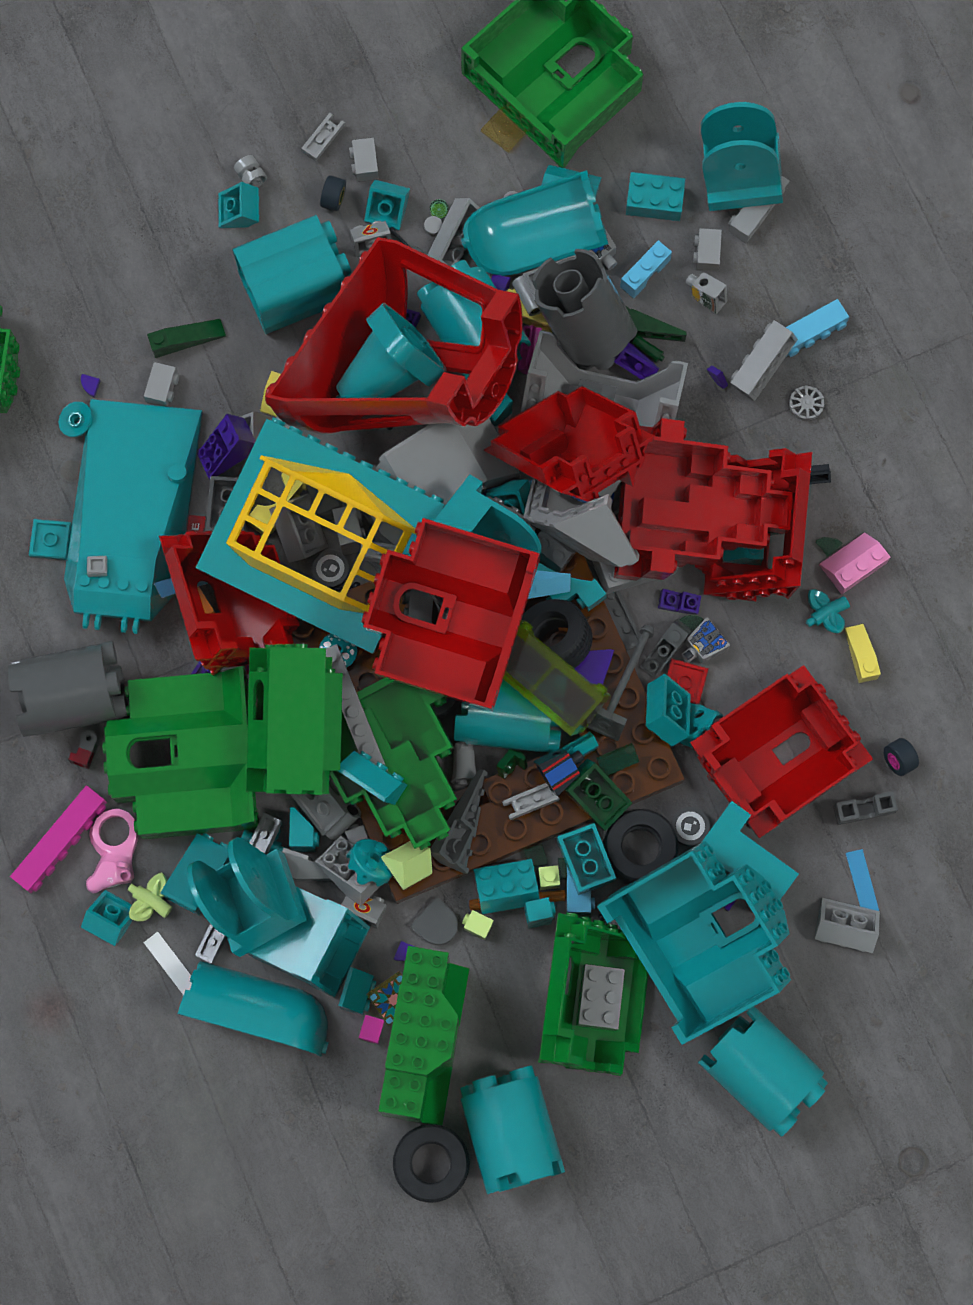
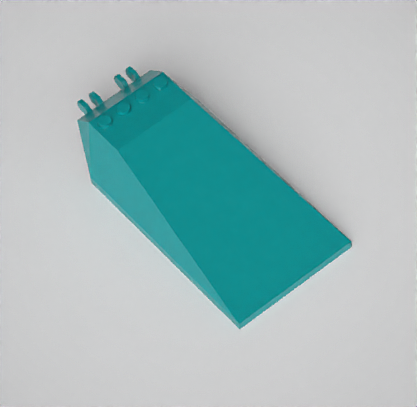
M91 399L89 408L92 411L93 418L85 434L64 581L73 612L84 615L82 623L84 629L88 628L90 615L96 616L94 621L95 630L100 629L102 617L122 618L121 632L124 633L128 628V619L134 620L132 631L133 634H137L139 632L140 620L152 621L175 595L161 598L154 585L155 582L171 578L159 536H177L185 534L187 531L203 412L202 410ZM173 464H182L186 468L187 478L181 483H173L168 478V468ZM107 556V576L88 577L87 557Z

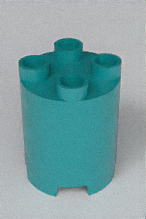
M466 260L458 261L451 266L496 288L483 267L470 268ZM434 282L425 285L417 292V296L422 302L421 310L441 342L478 346L480 344L482 331L480 316L482 315V307L479 304ZM522 329V339L518 347L522 342L529 347L531 342ZM517 347V358L519 362L522 359V357ZM461 373L467 380L470 374Z
M506 670L493 712L462 702L461 715H456L454 740L466 742L469 745L552 753L558 750L560 747L561 731L551 730V726L562 727L564 702H555L554 698H565L567 676H549L540 673Z
M753 1006L746 1012L753 1021L750 1023L739 1016L718 1038L719 1043L710 1051L716 1060L713 1061L704 1054L698 1061V1064L768 1131L774 1130L782 1137L798 1120L796 1117L801 1111L797 1108V1105L802 1101L810 1108L826 1091L824 1088L828 1082L822 1077L824 1071L763 1013Z
M532 1065L510 1071L508 1075L497 1079L495 1075L473 1081L471 1085L460 1088L463 1097L460 1099L487 1195L530 1184V1181L547 1176L553 1177L565 1172L539 1078L535 1076Z

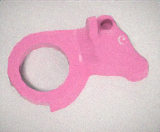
M121 809L105 811L96 819L94 825L90 827V841L101 856L93 875L86 881L87 890L91 893H97L103 889L121 884H128L134 879L132 858L139 835L134 831V821L136 819L127 811ZM112 817L125 819L130 828L127 840L117 846L105 844L100 836V829L103 823Z

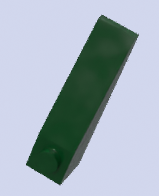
M626 306L637 328L636 336L685 342L686 331Z
M221 319L164 328L148 333L147 336L154 357L158 358L226 337Z

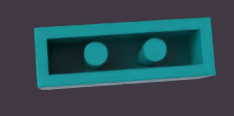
M549 897L525 902L524 911L528 929L552 923L556 911L554 902H550Z

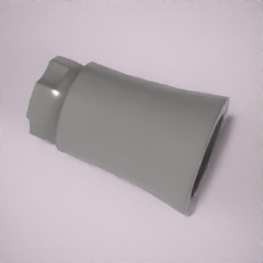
M458 742L454 745L451 783L455 785H469L476 774L473 745L466 744V742Z

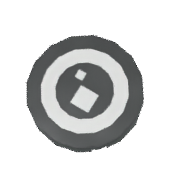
M326 550L319 553L313 560L312 575L316 582L329 588L340 586L348 578L349 563L340 552Z
M695 807L680 809L671 821L677 834L678 842L685 846H695L701 843L710 830V822L707 815Z

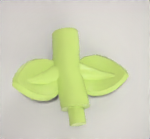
M162 872L149 880L147 889L142 886L136 887L133 884L129 886L128 891L133 894V898L137 899L129 911V917L132 920L146 921L151 917L154 910L164 918L171 912L172 906L162 899L164 896L160 893L167 882L166 876Z

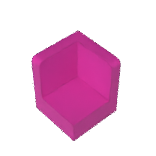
M365 1015L359 1039L379 1045L384 1020Z

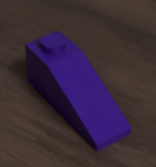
M630 343L615 356L614 362L641 380L657 373L660 369Z

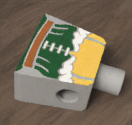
M701 273L698 278L693 274L688 276L686 284L692 287L693 298L717 315L727 303V285L706 273Z

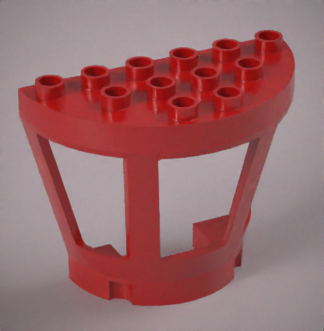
M377 237L369 250L361 254L359 264L353 273L344 278L341 290L334 300L325 305L322 317L315 327L306 332L303 344L296 354L287 359L284 371L277 381L268 386L265 393L266 404L289 426L321 434L450 423L463 427L466 425L478 426L491 417L499 407L509 389L518 362L517 347L522 339V308L519 294L498 290L397 240ZM407 269L482 307V315L480 316L482 331L478 346L427 340L447 371L470 374L467 380L465 376L444 372L427 398H335L339 394L336 385L372 332L366 318L382 303H385L406 319L408 301ZM364 415H405L361 419Z

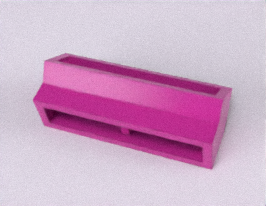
M533 325L523 326V331L531 342L529 347L523 342L520 347L522 359L518 362L517 370L523 374H528L540 330H542V328Z

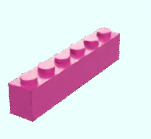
M86 785L10 877L31 894L33 891H38L43 884L42 880L54 872L57 862L65 859L68 855L67 850L72 845L75 846L81 839L80 835L84 830L87 831L94 822L92 820L104 812L107 802Z

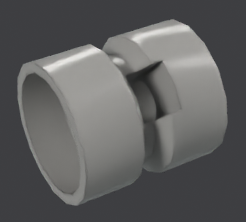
M253 155L241 158L234 165V170L244 183L260 187L267 180L266 174L259 167V163Z

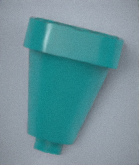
M382 303L366 318L372 332L336 385L339 394L335 398H389L418 380L430 387L447 369L426 338L410 322L387 304Z

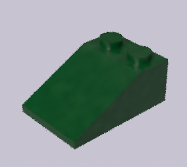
M586 759L577 768L580 776L564 791L606 831L632 802L595 762Z

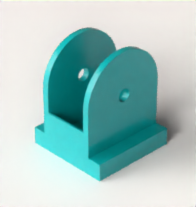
M749 102L728 103L709 111L701 121V136L704 148L702 169L707 189L709 211L783 203L780 140L775 117L772 112L761 105Z
M470 474L434 519L438 523L541 554V543L534 530L518 515L482 495L483 482Z
M236 837L228 843L229 863L215 870L202 861H194L187 867V879L192 895L205 918L217 931L227 937L231 952L241 957L307 919L285 854L278 849L264 854L244 839Z

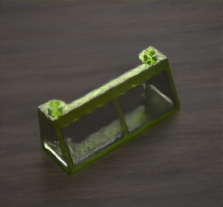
M521 621L503 679L570 736L584 732L611 696L607 692L608 689L600 683H590L535 637L531 624Z

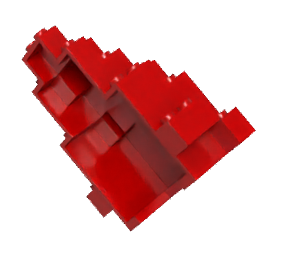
M662 418L653 427L640 426V429L653 434L654 438L652 442L648 443L644 462L641 468L637 469L634 476L636 480L634 486L632 487L621 481L618 523L632 548L638 551L639 560L630 566H615L614 578L634 581L641 577L664 580L672 575L677 567H683L686 564L710 567L723 557L724 550L733 551L738 547L761 550L769 544L770 534L768 532L785 534L792 528L793 517H791V510H793L795 502L794 498H792L793 492L771 490L770 488H772L774 482L773 477H771V470L727 465L730 461L728 446L683 440L687 434V428L684 427L685 421Z

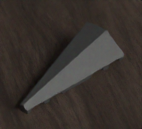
M478 770L447 820L451 829L447 832L449 836L440 841L436 838L430 848L431 856L439 863L464 874L469 872L467 863L469 856H472L473 852L470 850L472 838L476 836L481 807L478 806L480 796L484 795V790L482 789L484 777L488 775L485 770Z

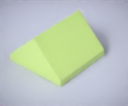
M411 841L381 857L403 890L432 874L431 849L429 847L420 850L419 847L414 849Z

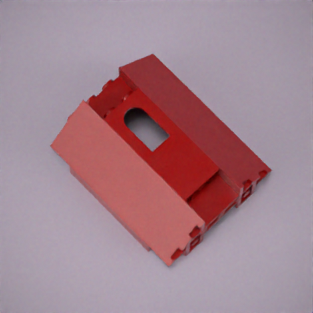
M581 386L568 395L557 391L498 426L500 435L490 441L491 445L485 448L484 451L560 493L571 495L584 501H592L599 498L598 493L618 480L632 487L634 486L636 481L634 476L637 469L641 468L646 457L645 450L648 443L652 442L654 435L640 429L635 411Z
M787 448L769 450V458L746 460L739 455H730V461L727 465L771 470V477H773L774 482L770 489L793 492L792 498L795 501L791 515L793 517V525L784 536L783 556L773 557L772 569L768 567L769 544L764 548V558L761 565L723 563V557L710 567L695 565V568L705 574L703 595L756 602L757 596L770 597L771 594L789 599L801 586L812 452L795 454ZM768 532V533L770 534V536H771V535H780V534H782V533Z
M188 531L177 536H159L195 660L200 661L201 665L206 670H210L213 676L221 667L245 666L248 675L250 648H265V645L294 644L291 634L300 626L296 616L196 568L212 531ZM241 531L237 542L255 551L261 536L255 535L254 532ZM265 544L261 555L280 564L275 545ZM205 581L212 586L220 613L204 612L197 588L198 582Z
M804 665L790 675L787 673L711 725L708 731L690 742L693 749L699 755L697 757L702 767L709 774L707 776L709 781L713 780L729 803L733 801L751 814L745 825L749 829L751 828L758 838L770 832L873 760L872 756L860 742V735L855 730L852 731L849 727L848 719L838 712L837 704L833 699L829 700L823 685L815 681ZM796 733L806 734L810 739L808 749L785 765H782L772 750Z

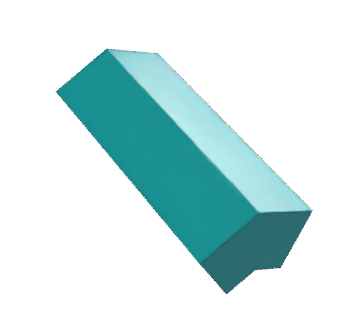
M588 732L564 746L563 749L569 755L579 750L584 757L597 749L599 745L594 735Z

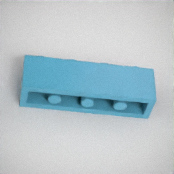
M838 299L786 327L798 339L787 356L793 357L803 347L809 348L815 344L816 340L820 338L823 340L830 336L832 331L836 329L840 331L847 326L849 315Z
M566 865L567 913L590 915L591 910H595V898H591V891L580 895L577 894Z

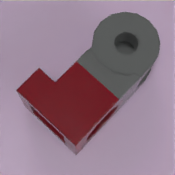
M86 730L81 734V743L77 753L71 752L68 758L70 763L86 769L90 768L99 745V738L92 730Z

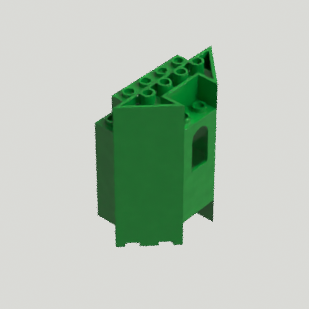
M308 644L265 645V648H250L246 792L329 794V772L340 771L343 673H335V669H332V657H326V648H307Z
M558 913L538 1063L565 1066L566 1069L621 1076L623 1074L625 1052L639 1053L648 972L623 931L618 929V925H605L604 921L593 920L592 922V918H578V914ZM569 958H570L572 965H571V973H570V981H569L568 995H566V994H565V989H566L568 966H569ZM585 964L625 969L619 1027L616 1031L576 1026L582 967Z

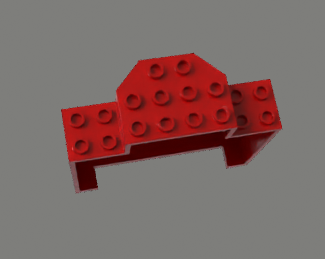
M423 518L422 522L417 523L415 529L417 538L415 542H411L409 548L411 556L388 549L386 554L383 553L379 565L382 568L380 573H376L373 582L376 586L375 591L370 592L367 601L370 607L368 612L364 611L361 620L366 630L386 636L381 638L378 648L381 653L379 658H375L372 669L375 670L374 673L377 676L493 712L540 561V554ZM415 589L444 598L436 625L401 613L399 603L405 591ZM445 607L449 608L447 618L443 619Z

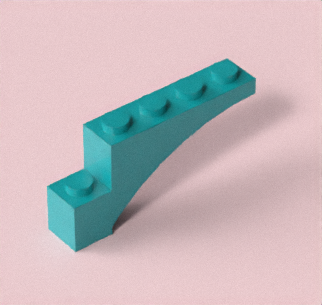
M541 563L538 564V571L555 572ZM571 578L570 592L548 595L546 600L562 599L570 602L577 597L576 602L582 609L586 608L589 612L605 600L607 594L596 579L586 581Z

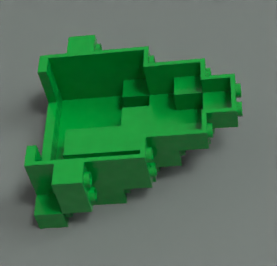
M383 678L357 692V695L384 762L388 767V772L391 774L396 772L401 775L407 787L396 804L393 805L377 799L375 795L339 771H330L329 773L345 804L351 803V805H356L364 800L363 796L365 797L385 837L391 836V838L402 834L401 829L404 828L414 849L419 847L420 850H423L431 845V840L437 838L440 841L449 836L447 832L451 829L440 809L443 807L444 810L453 807L455 805L454 801L457 800L437 760L438 756L442 759L452 754L450 750L454 747L432 707L433 705L439 707L445 704L448 697ZM343 712L341 720L340 763L353 751L358 752Z

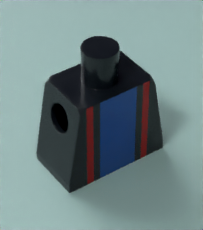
M562 748L533 762L551 792L558 796L580 776L576 765L582 762L584 757L579 750L569 755Z

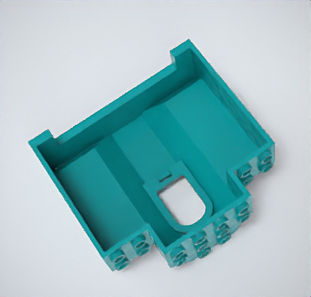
M703 841L635 882L618 889L597 906L607 923L614 919L616 920L674 1014L677 1022L671 1028L681 1045L780 993L791 981L788 969L783 967L778 953L773 949L790 934L781 900L776 898L770 882L765 880L760 873L747 864L726 875L723 864L718 862L713 848L706 841ZM736 899H744L754 913L755 920L753 923L727 937L713 912Z

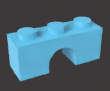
M658 240L621 278L620 287L632 298H635L645 288L649 278L655 272L659 273L671 260L672 251Z

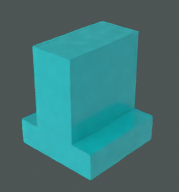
M731 801L703 841H706L713 848L714 855L718 862L723 864L726 875L747 864L760 873L765 880L770 882L776 898L781 900L799 873L741 832L751 814Z
M296 887L307 920L247 954L335 998L370 926L348 908L329 899L324 900Z

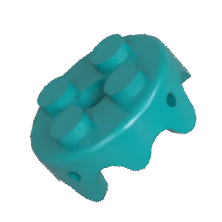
M372 839L359 840L346 855L347 858H350L348 868L356 872L357 882L361 885L373 881L379 887L384 883H388L393 876L381 859L390 850L381 842Z

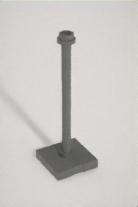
M649 625L641 627L639 631L641 637L607 709L605 710L591 703L583 723L584 727L619 741L627 719L615 714L614 711L648 638H652L654 635V629Z

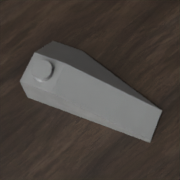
M283 848L282 852L286 856L294 881H332L315 862L311 861L309 856Z

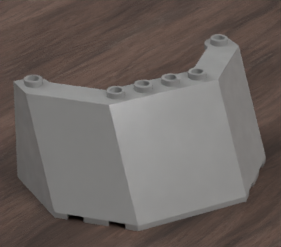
M540 330L527 374L521 413L557 391L568 395L578 389L580 379L617 387L614 402L635 411L640 426L653 427L662 418L675 420L688 363L672 361L669 363L668 368L639 382L579 369L558 345L556 336L551 332Z
M489 418L478 426L466 425L463 427L450 423L430 424L383 453L379 458L380 463L377 467L374 465L372 468L377 472L380 468L390 473V478L394 480L398 477L409 482L408 487L412 489L414 486L425 490V495L429 497L433 494L444 499L443 504L445 505L469 474L483 482L481 494L486 489L520 479L518 469L484 451L485 448L491 445L490 441L499 436ZM361 511L370 525L373 526L376 518ZM383 521L377 530L394 545L398 544L403 530Z
M535 478L532 479L523 516L525 521L589 560L617 567L630 566L639 560L638 551L632 548L615 517L619 513L621 482L614 492L613 503L609 494L582 503L570 495L558 492Z

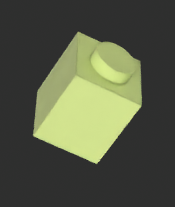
M558 865L538 868L540 890L560 888Z
M472 910L471 914L467 913L462 924L465 925V931L485 940L494 920Z

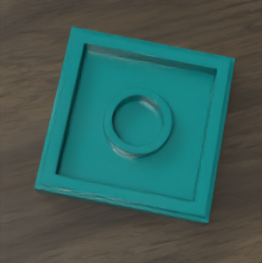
M33 519L29 557L67 560L72 523Z

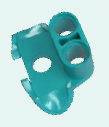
M690 703V735L680 743L693 748L690 742L701 736L704 730L708 731L715 720L722 718L723 714L718 710L708 709L704 705ZM704 713L701 717L696 718L698 714Z

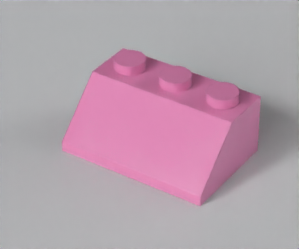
M864 532L821 562L819 566L842 595L887 564L891 557L877 540Z

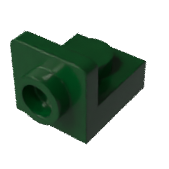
M509 749L496 765L498 776L505 779L508 774L515 770L516 765L525 770L528 767L525 755L519 751L515 752Z

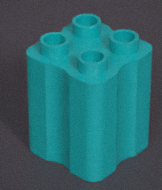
M314 215L232 249L240 279L265 334L322 312L325 305L332 302L341 290L344 278L352 274L345 254H339L335 243L337 242V237L330 221L320 223L317 215Z

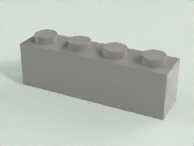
M782 176V190L784 194L788 189L790 180ZM776 204L739 208L740 212L738 215L734 214L728 223L730 225L728 232L747 244Z

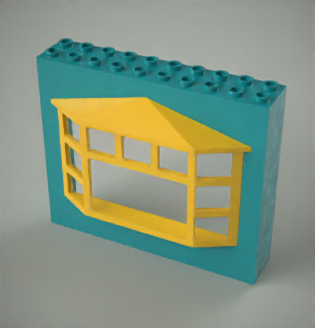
M273 417L272 420L266 419L196 568L373 654L376 652L384 635L368 631L363 627L364 624L361 623L364 611L368 612L370 605H365L348 597V590L356 575L374 582L375 576L360 570V565L369 548L386 554L387 549L372 542L382 521L403 530L394 551L411 556L409 548L411 542H415L417 538L415 534L417 523L422 522L423 518L434 521L445 507V504H443L444 499L433 494L429 497L425 495V490L414 486L412 489L408 487L409 482L398 477L394 480L390 478V473L380 468L377 472L372 469L374 465L363 460L359 463L355 461V456L347 452L340 454L337 452L339 448L328 443L325 446L319 444L320 439L309 434L305 437L302 435L303 431L293 426H290L288 429L284 427L286 423ZM272 467L290 476L281 497L262 489ZM296 480L318 490L309 511L287 501V497ZM259 494L277 503L268 524L249 515ZM324 494H328L347 504L338 525L315 515ZM283 507L363 545L340 593L261 555ZM353 508H357L376 518L366 539L344 529V525ZM246 521L264 530L255 551L237 542V538Z

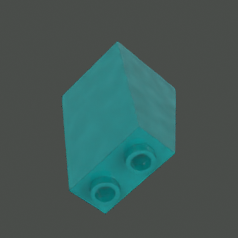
M205 833L203 835L196 834L160 892L166 899L198 916L202 912L188 884V865L199 860L216 870L229 863L228 845L220 842V844L213 842L214 838Z

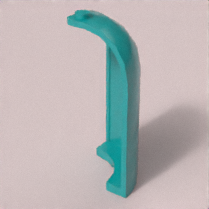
M587 170L482 206L472 213L465 222L463 228L464 238H461L464 249H468L470 256L478 267H483L488 273L501 276L518 274L540 267L550 257L554 261L573 256L575 255V249L589 251L609 243L601 219L602 215L599 205H594L596 199Z
M203 961L198 963L197 970L194 969L190 978V982H192L190 990H185L177 1014L289 1045L319 1057L322 1056V1053L326 1054L329 1042L326 1041L328 1019L324 1007L313 995L296 987Z

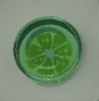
M441 199L434 200L430 205L431 215L440 219L444 218L448 214L447 203Z

